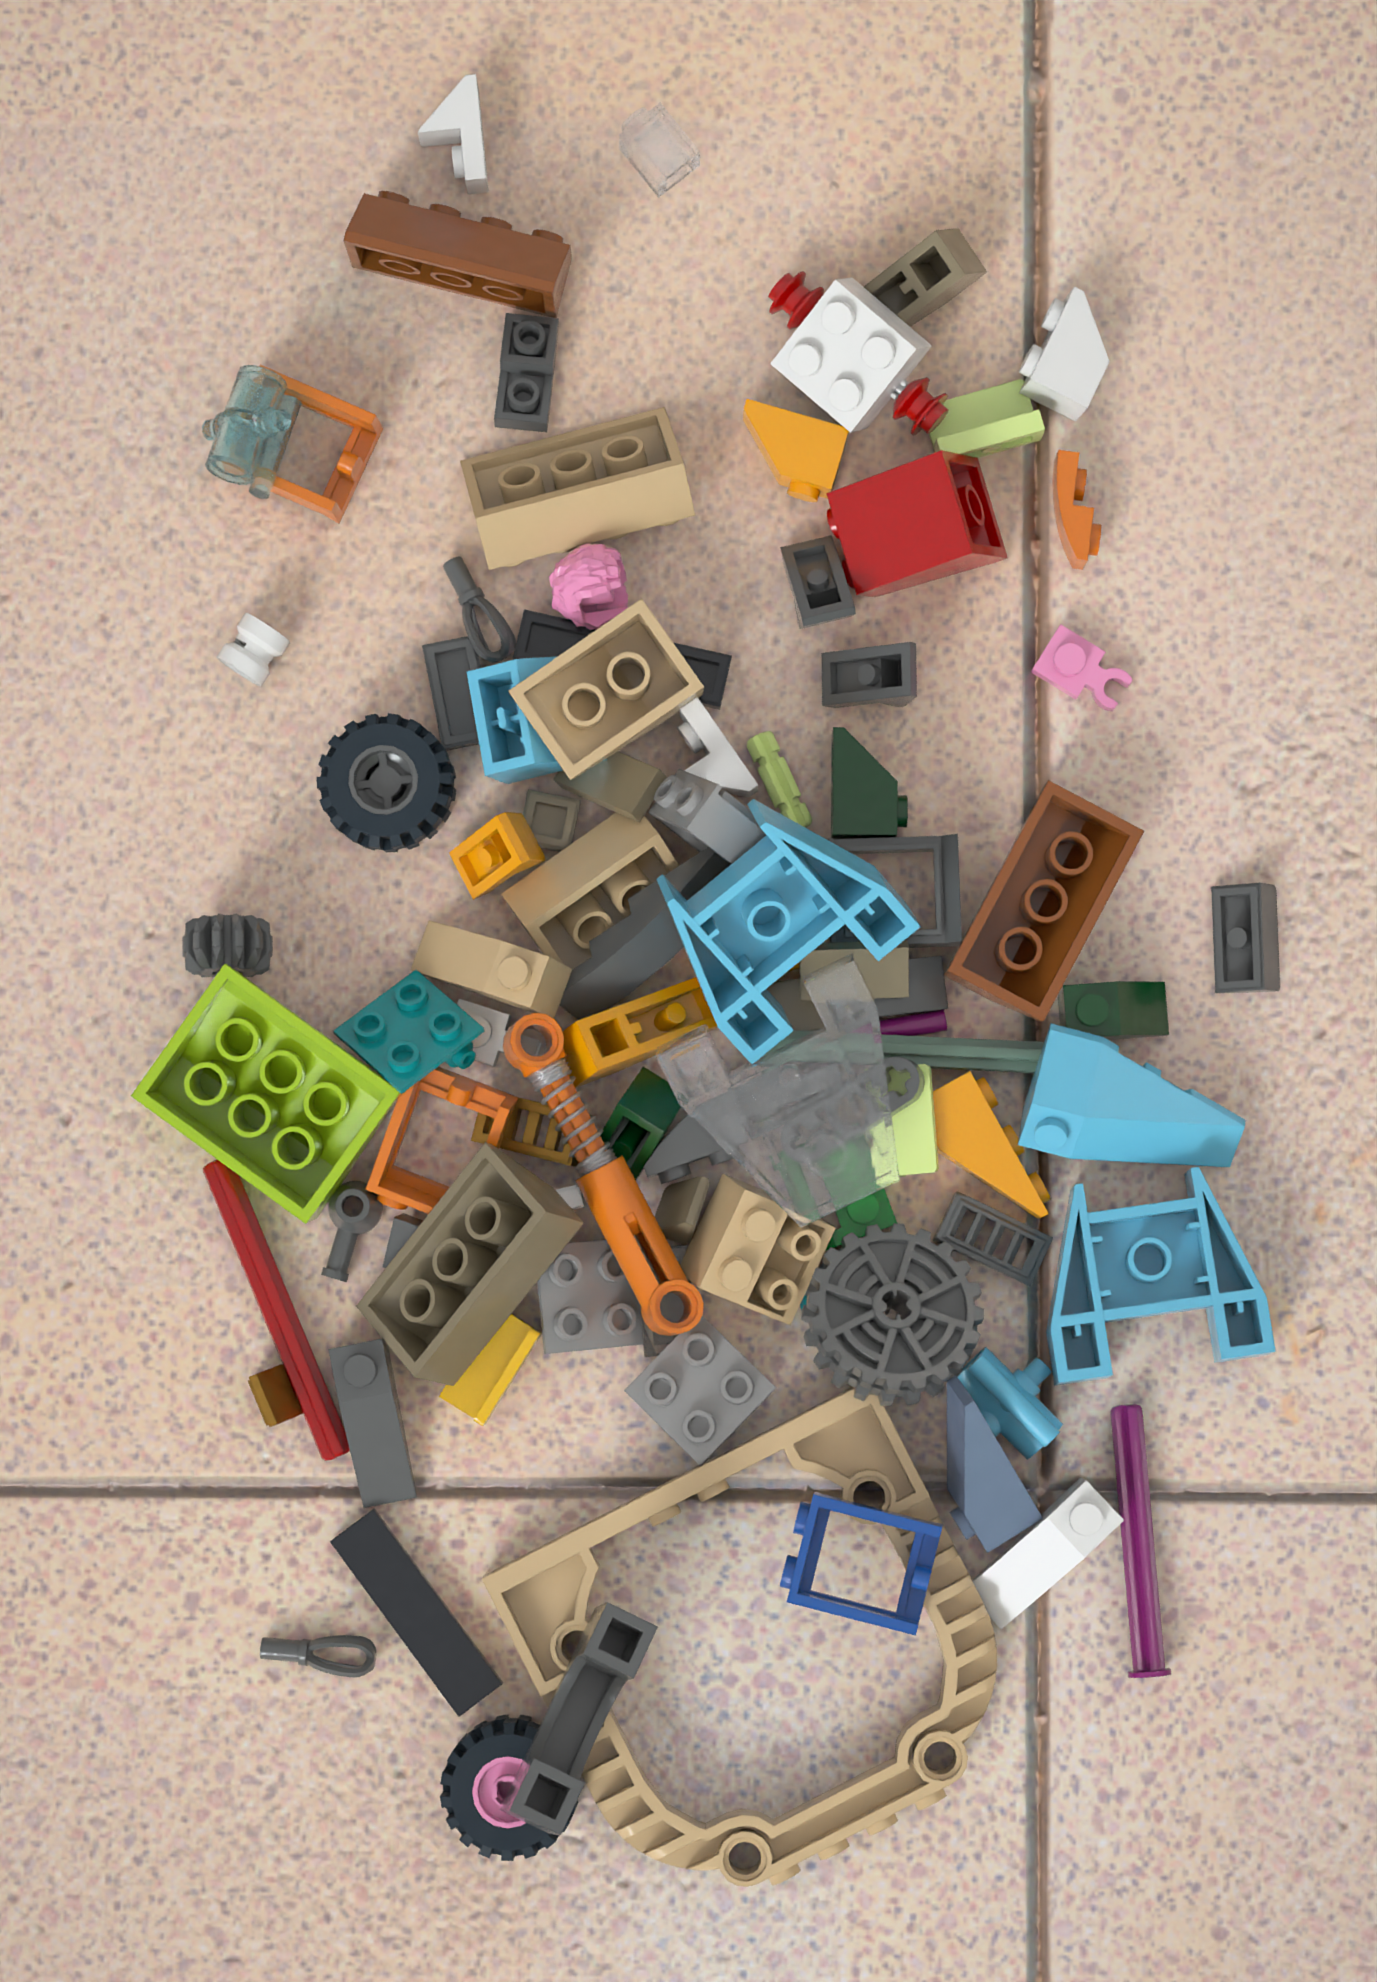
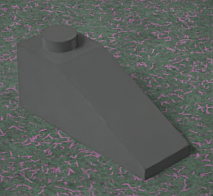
M377 1339L328 1349L338 1403L363 1508L417 1498L387 1343L383 1339Z

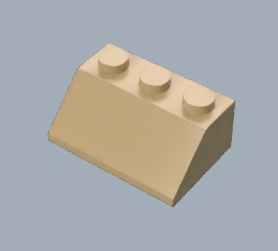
M616 812L501 893V895L542 954L574 969L592 957L589 946L590 940L631 915L628 899L655 882L662 874L666 875L677 868L679 864L660 834L645 816H643L640 822H637Z

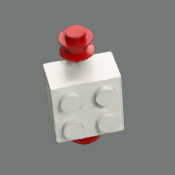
M804 271L794 277L787 273L775 284L768 295V298L773 301L769 312L775 314L784 310L790 316L787 328L789 330L797 328V330L770 364L850 433L867 429L891 398L895 400L893 419L898 420L907 416L912 420L911 435L913 436L921 430L930 434L942 422L949 411L943 405L948 395L943 393L933 397L927 392L930 382L928 377L914 380L910 384L906 381L907 377L932 345L854 278L835 279L825 293L823 287L810 291L804 286L806 278Z

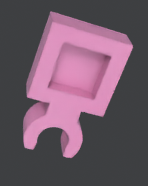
M1061 624L1031 673L1075 700L1083 688H1087L1092 692L1095 703L1107 711H1113L1118 702L1105 694L1104 685L1109 681H1116L1121 686L1128 688L1132 682L1131 676L1122 669L1109 668L1105 670L1098 664L1106 652Z

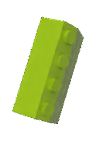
M226 963L146 1073L131 1097L303 1223L307 1224L317 1219L332 1195L343 1183L401 1093L382 1076Z

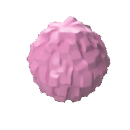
M586 543L579 548H575L555 564V569L549 576L550 585L553 588L552 609L559 611L566 619H571L576 627L583 626L589 630L598 629L628 608V594L624 585L627 581L626 572L622 563L621 553L617 549L606 547L604 544L591 545Z

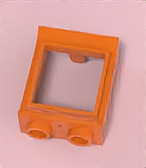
M260 364L255 376H248L239 390L236 404L240 406V409L233 424H225L217 437L214 453L218 454L215 461L224 473L234 475L314 510L340 524L383 431V427L375 414ZM279 397L353 428L323 495H319L248 464Z
M439 1066L399 1095L365 1189L378 1194L377 1200L394 1209L406 1210L409 1206L429 1214L449 1189V1186L394 1165L421 1090L455 1105L463 1106L494 1118L486 1142L493 1144L498 1149L519 1099L517 1096Z

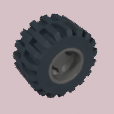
M388 713V716L379 717L377 714L365 716L366 720L359 723L353 720L344 726L346 731L339 737L334 735L328 742L331 748L327 755H321L318 764L322 770L321 776L317 777V789L321 792L322 799L319 801L323 811L328 814L331 819L330 822L337 830L365 848L374 851L375 849L384 850L387 853L398 852V849L402 848L410 850L420 846V841L426 837L431 839L438 833L437 827L442 821L446 822L451 814L449 807L451 801H455L457 790L454 788L455 769L450 762L449 754L431 732L413 719L407 720L398 714Z

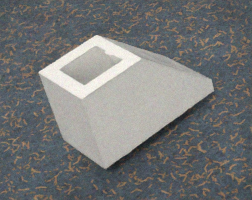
M1074 287L1064 301L1055 298L1050 305L1041 324L1042 328L1048 330L1041 347L1035 344L1031 346L1019 370V373L1027 376L1019 393L1076 422L1088 408L1110 361L1084 291Z

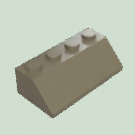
M485 1142L356 1307L414 1378L454 1386L584 1222L552 1186L493 1144Z

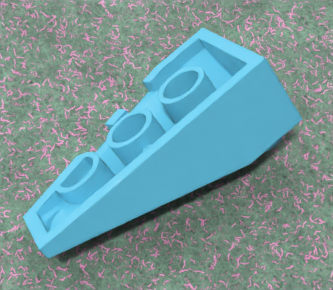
M1050 1024L1023 1105L1018 1145L1069 1159L1214 1167L1231 1166L1245 1128V1119L1193 1089L1182 1090L1161 1078V1070L1147 1062L1143 1066L1120 1054L1118 1052V1045L1102 1036Z

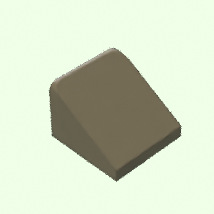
M699 1176L673 1183L665 1188L655 1218L666 1239L685 1246L687 1243H690L710 1186L709 1178Z

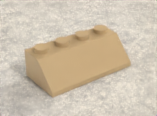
M665 407L460 461L489 570L503 566H517L526 560L540 556L570 552L586 543L590 544L605 539H619L631 532L654 526H668L678 522L680 519L696 516L684 462Z

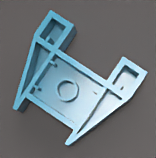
M752 799L747 805L759 827L766 834L763 839L689 900H686L663 874L656 880L718 1028L751 1064H754L794 1031L782 1005L767 990L770 985L845 924L878 961L921 926L907 903L874 865Z
M1192 1167L1184 1174L1187 1199L1088 1213L1083 1183L1075 1184L1070 1190L1046 1329L1054 1386L1106 1379L1113 1375L1105 1323L1206 1308L1214 1363L1266 1356L1276 1352L1267 1297L1199 1167Z

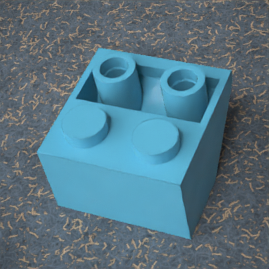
M556 657L514 659L467 671L485 776L511 784L563 771L508 692Z

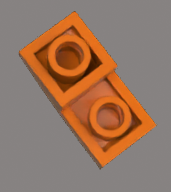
M1058 450L1054 459L1052 478L1055 520L1064 552L1071 567L1083 570L1088 561V555H1098L1102 525L1092 523L1093 507L1073 505L1074 500L1083 501L1087 469L1078 468L1080 452Z

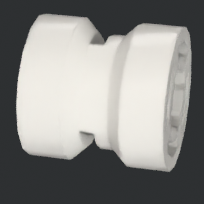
M245 613L237 625L238 635L234 643H226L216 658L245 679L261 687L270 674L269 662L274 657L282 656L290 641L258 618Z

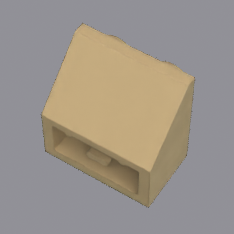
M723 1173L680 1266L686 1278L698 1288L791 1325L808 1289L814 1271L818 1267L836 1227L767 1191Z

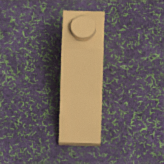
M430 920L411 967V971L417 970L424 976L532 1013L546 1014L553 1019L572 972L571 968L549 956L502 940Z

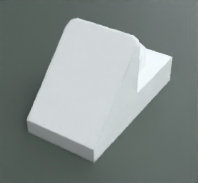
M476 74L465 75L418 131V137L422 147L461 143V146H452L455 179L465 178L468 194L487 193L489 189L478 82Z
M696 697L680 708V717L684 723L677 727L678 731L695 754L701 749L706 753L705 757L684 771L717 783L722 787V790L732 795L750 797L758 792L757 782L699 698Z

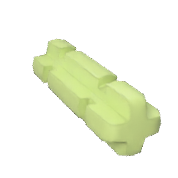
M766 731L750 738L747 741V749L753 762H758L760 765L758 773L774 807H779L780 814L807 828L812 823V817L805 802L800 803L799 801L801 793L784 756L779 757L778 755L780 747L774 734L771 731Z

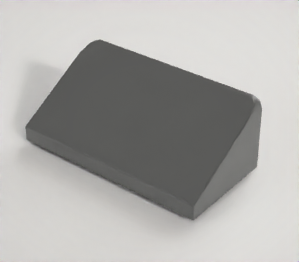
M1249 883L1212 886L1215 993L1279 991L1280 968L1277 892L1275 885Z

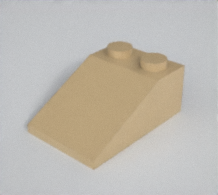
M641 598L508 692L571 781L679 712L680 708L696 697L702 696L704 686Z

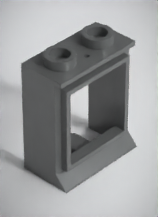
M958 834L828 839L852 854L933 852L936 929L916 930L905 940H907L909 948L959 946L962 942ZM846 924L829 937L830 943L861 942L853 932H850Z

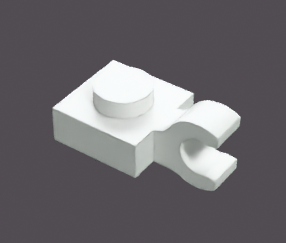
M458 999L457 1005L484 1027L485 1032L472 1041L473 1051L476 1053L474 1061L495 1067L500 1052L504 1053V1036L512 1016ZM521 1035L520 1042L524 1051L531 1056L538 1057L542 1043L537 1039Z

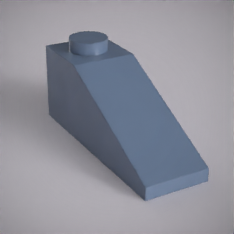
M955 1375L947 1380V1490L958 1507L949 1513L965 1539L968 1540L976 1535L988 1553L1040 1521L1043 1517L975 1401Z

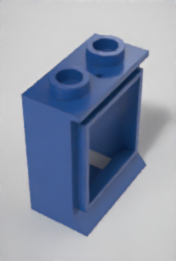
M815 1492L811 1503L801 1501L793 1533L802 1535L803 1538L798 1557L787 1555L780 1582V1587L790 1589L787 1603L916 1636L943 1524ZM830 1511L915 1532L896 1612L811 1590Z

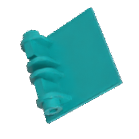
M414 970L333 1030L334 1035L401 1094L443 1062H446L452 1068H468L476 1057L472 1041L485 1032L484 1027L417 970Z

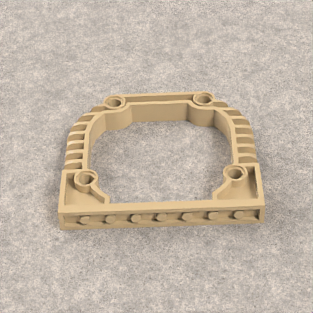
M851 1387L714 1457L702 1466L699 1465L485 1574L482 1577V1581L540 1697H543L547 1707H549L571 1660V1657L563 1649V1638L571 1631L579 1630L584 1632L590 1618L586 1617L588 1599L594 1578L600 1566L591 1547L647 1518L652 1527L669 1520L681 1513L677 1503L696 1493L701 1502L716 1496L730 1488L726 1478L784 1449L793 1469L816 1474L841 1486V1499L854 1502L853 1493L856 1487L862 1482L874 1481L883 1490V1501L878 1507L879 1509L943 1524L885 1407L880 1406L878 1396L869 1394L865 1401L854 1398V1387ZM850 1516L852 1519L856 1520L861 1524L873 1525L877 1523L861 1519L858 1517ZM881 1524L906 1570L915 1532ZM944 1524L923 1604L934 1626L943 1657L940 1696L936 1705L918 1713L904 1724L896 1739L894 1757L774 1819L758 1810L741 1808L726 1812L704 1823L671 1806L663 1799L644 1774L611 1708L590 1751L582 1777L600 1812L613 1830L636 1850L662 1863L697 1871L720 1869V1872L727 1881L736 1886L749 1887L769 1879L773 1886L798 1874L801 1871L798 1863L815 1854H818L820 1860H825L842 1852L850 1846L846 1838L864 1829L867 1830L869 1835H874L887 1829L898 1821L895 1813L915 1804L917 1810H922L945 1798L947 1795L943 1788L961 1778L967 1768L968 1755L964 1743L978 1727L992 1697L997 1671V1646L990 1616ZM936 1742H946L952 1746L954 1751L953 1760L950 1765L940 1770L928 1767L924 1761V1754L927 1748ZM748 1842L759 1849L760 1859L752 1868L739 1869L730 1861L729 1853L738 1843Z

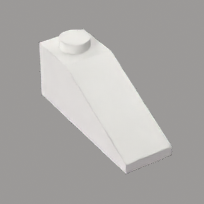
M1080 1477L1041 1514L1043 1519L1021 1533L972 1580L990 1618L1000 1629H1003L1081 1562L1124 1521L1087 1480Z

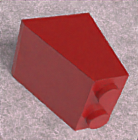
M940 450L826 493L830 508L827 510L828 524L833 535L840 539L846 558L842 560V568L848 585L853 590L855 589L856 595L878 597L1008 558L977 457Z

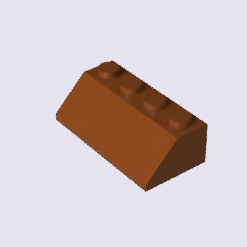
M379 191L378 197L363 194L346 229L343 240L353 268L557 318L572 260L571 245L563 243L564 239L560 235L539 229L533 230L532 235L511 230L512 225L494 217H482L481 222L461 218L460 211L442 204H431L429 209L409 205L410 200L407 197L390 191Z
M1048 780L975 914L962 942L950 961L944 976L992 1002L1044 1022L1139 843L1144 830Z

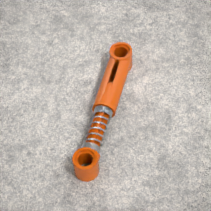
M532 1013L523 1016L508 1029L504 1036L503 1050L505 1057L513 1067L521 1070L524 1078L528 1077V1079H531L530 1083H533L534 1091H541L544 1097L541 1104L549 1106L551 1111L548 1117L555 1118L558 1123L555 1130L562 1131L565 1137L562 1140V1144H569L572 1150L569 1153V1157H575L578 1162L576 1170H578L580 1178L575 1181L641 1305V1314L645 1324L650 1330L659 1335L672 1336L690 1331L699 1323L703 1315L704 1303L701 1294L686 1278L623 1155L617 1158L613 1149L607 1150L610 1143L603 1142L600 1136L603 1133V1129H596L593 1123L596 1120V1116H590L586 1109L589 1107V1103L582 1102L580 1098L582 1090H576L573 1085L576 1077H569L572 1070H569L570 1066H567L568 1062H565L566 1059L564 1057L567 1054L563 1048L564 1035L560 1025L555 1019L542 1013ZM534 1029L544 1036L546 1050L542 1056H531L524 1051L520 1042L521 1034L524 1030ZM634 1235L636 1236V1238H637V1240H638V1242H639V1244H640V1246H641L643 1252L645 1253V1255H646V1257H647V1259H648V1261H649V1263H650V1265H651V1267H652L654 1273L656 1274V1276H657V1278H658V1280H659L660 1283H658V1281L656 1280V1278H655V1276H654V1274H653V1272H652V1270H651V1268H650V1266H649L647 1260L645 1259V1257H644V1255H643V1253H642V1251H641V1249H640V1247H639V1245H638L636 1239L634 1238ZM667 1293H674L679 1296L684 1305V1314L676 1323L666 1320L661 1314L660 1302Z

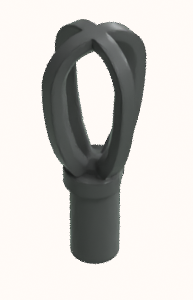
M458 556L444 563L443 568L459 597L458 601L462 606L465 630L475 652L491 663L506 659L512 654L516 646V639L511 628L501 613L484 598L485 595L482 589L476 586L462 557ZM475 605H478L485 612L501 639L499 651L491 652L476 618Z
M352 1635L327 1636L312 1641L307 1639L290 1640L263 1637L260 1646V1658L298 1662V1665H309L325 1673L354 1678L364 1676L374 1669L376 1647L370 1639ZM329 1647L358 1648L365 1652L366 1661L360 1666L342 1664L322 1659L314 1655L313 1651Z

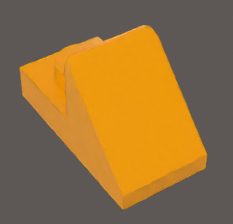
M503 812L496 815L449 852L473 900L490 893L514 874L546 860L522 813Z

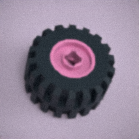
M509 1714L497 1716L493 1721L487 1722L485 1720L476 1725L456 1745L442 1772L440 1784L443 1785V1792L440 1795L441 1807L447 1809L448 1817L446 1821L450 1829L456 1828L461 1834L459 1840L465 1846L475 1845L480 1848L478 1854L490 1858L491 1854L501 1855V1861H513L515 1856L524 1855V1858L527 1859L537 1855L538 1850L544 1847L548 1849L560 1836L548 1834L500 1810L540 1724L531 1721V1716L520 1715L519 1718H509ZM578 1799L562 1832H565L579 1802Z

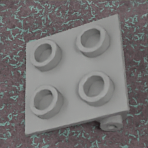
M607 1240L568 1243L537 1281L544 1354L643 1345L641 1305Z
M702 1316L694 1328L678 1334L624 1391L684 1451L702 1466L770 1396L776 1387Z

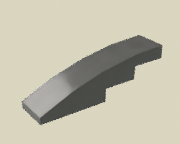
M707 847L664 876L686 900H689L731 864ZM657 880L628 899L631 915L590 940L589 946L592 957L572 969L559 1005L577 1020L611 1008L669 962L684 947Z

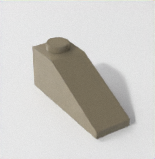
M959 228L936 230L866 284L864 288L911 327L948 303L987 273Z

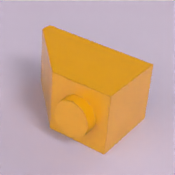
M746 399L743 421L778 484L788 487V495L803 501L817 502L819 496L827 498L826 493L831 492L834 487L849 431L837 424Z

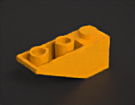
M971 1071L934 1090L933 1100L938 1153L1035 1218L1039 1219L1048 1215L1049 1213L1044 1203L1051 1200L1050 1195L1037 1172L1035 1171L1027 1175L1017 1156L1025 1153L1024 1148L1018 1145L1019 1138L1011 1125L1008 1124L1001 1128L991 1110L999 1104L986 1079L982 1077L975 1080Z

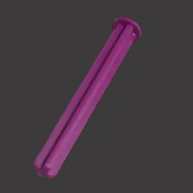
M1136 1404L1118 1405L1112 1407L1110 1414L1119 1515L1124 1519L1120 1524L1133 1665V1670L1128 1671V1678L1171 1675V1668H1165L1143 1410L1140 1405Z

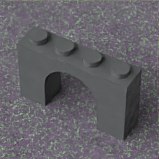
M608 1602L594 1609L500 1808L501 1811L548 1834H562L585 1784L580 1778L599 1731L624 1684L628 1680L634 1679L658 1626Z

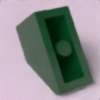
M833 727L831 739V838L897 837V827H907V795H898V781L844 727Z
M1115 981L1063 985L1058 994L1060 1026L1102 1036L1108 1040L1169 1035L1165 982Z
M644 1066L617 1103L603 1128V1133L600 1135L603 1142L610 1143L607 1150L613 1149L617 1158L623 1155L636 1181L644 1170V1165L664 1138L689 1095Z

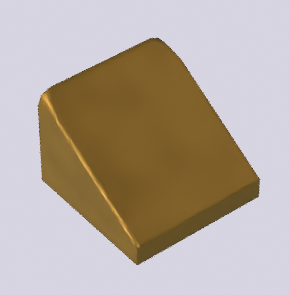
M283 1364L249 1377L248 1384L266 1426L273 1427L303 1414Z

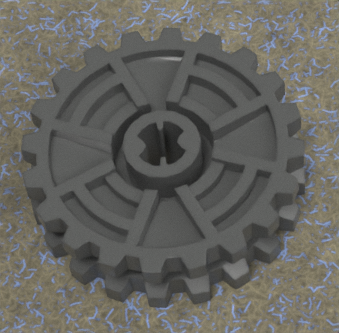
M894 1223L890 1232H882L877 1224L867 1226L864 1237L858 1238L851 1232L842 1238V1248L836 1250L830 1247L822 1258L823 1263L814 1271L805 1294L807 1296V1304L802 1308L801 1320L808 1322L810 1327L803 1336L806 1346L817 1347L819 1352L813 1361L818 1369L829 1367L834 1372L831 1383L839 1389L846 1384L854 1387V1398L865 1401L869 1394L878 1396L880 1406H892L895 1397H903L907 1405L917 1404L923 1391L935 1397L943 1391L944 1382L955 1375L959 1377L963 1370L962 1367L969 1361L973 1349H975L981 1334L977 1332V1325L981 1324L984 1320V1309L975 1306L974 1303L982 1293L979 1283L968 1282L966 1276L969 1274L971 1267L967 1261L955 1262L950 1256L954 1247L946 1241L938 1246L930 1242L931 1232L920 1229L916 1235L907 1234L904 1224ZM890 1309L899 1313L896 1315L895 1320L886 1316Z

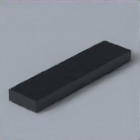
M524 609L512 660L559 656L595 630H589L583 626L576 627L570 619ZM674 643L704 686L703 695L699 697L703 706L720 710L732 655Z
M375 1508L330 1541L458 1717L503 1684V1681Z

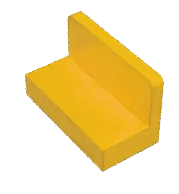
M511 1314L454 1386L445 1385L439 1397L474 1418L473 1421L479 1425H486L542 1335V1332Z

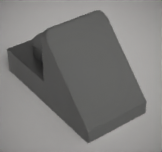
M832 535L780 547L783 565L794 597L799 629L849 618L856 614Z
M904 642L821 653L822 706L840 708L881 703L904 707L917 697L916 643Z

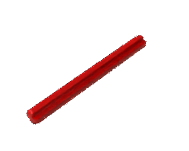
M214 1160L203 1167L207 1183L320 1456L324 1461L335 1459L350 1451L344 1426L242 1180L237 1173L219 1160Z

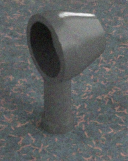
M349 1181L343 1183L329 1200V1216L338 1229L326 1268L323 1267L321 1275L347 1282L349 1276L347 1270L358 1235L372 1230L381 1219L383 1204L377 1200L378 1194L365 1190L367 1186L365 1182ZM353 1196L361 1198L363 1202L362 1212L354 1217L348 1216L344 1211L345 1201Z

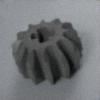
M218 913V915L214 916L202 915L185 923V935L182 937V956L185 957L186 970L193 975L215 977L226 963L244 977L262 975L269 970L270 957H272L273 936L270 935V924L264 919L256 918L253 915H223Z

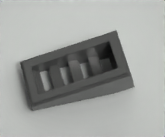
M956 1191L932 1241L939 1244L946 1241L954 1247L953 1251L1031 1287L1053 1237ZM966 1210H969L976 1215L964 1241H961L954 1236ZM988 1219L994 1222L995 1225L983 1251L973 1246L985 1220ZM1005 1228L1015 1233L1002 1260L992 1255ZM1024 1237L1034 1241L1020 1270L1012 1266V1263Z

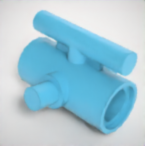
M985 1347L962 1368L963 1370L958 1379L975 1401L995 1437L1001 1433L1027 1460L1043 1446L1046 1447L1060 1433L1059 1429L1063 1423L1036 1397L1041 1391L1038 1386L1051 1374L1049 1367L1036 1357L1023 1371L1017 1369L1012 1373Z

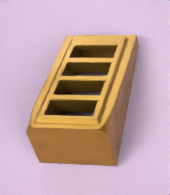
M519 1097L500 1148L573 1167L578 1165L575 1157H569V1153L572 1151L569 1144H564L563 1152L558 1151L562 1131L555 1130V1127L558 1125L555 1118L550 1119L544 1147L536 1146L543 1116H548L551 1110L548 1105ZM523 1109L529 1111L522 1142L515 1141ZM478 1112L471 1141L484 1144L488 1139L494 1118Z

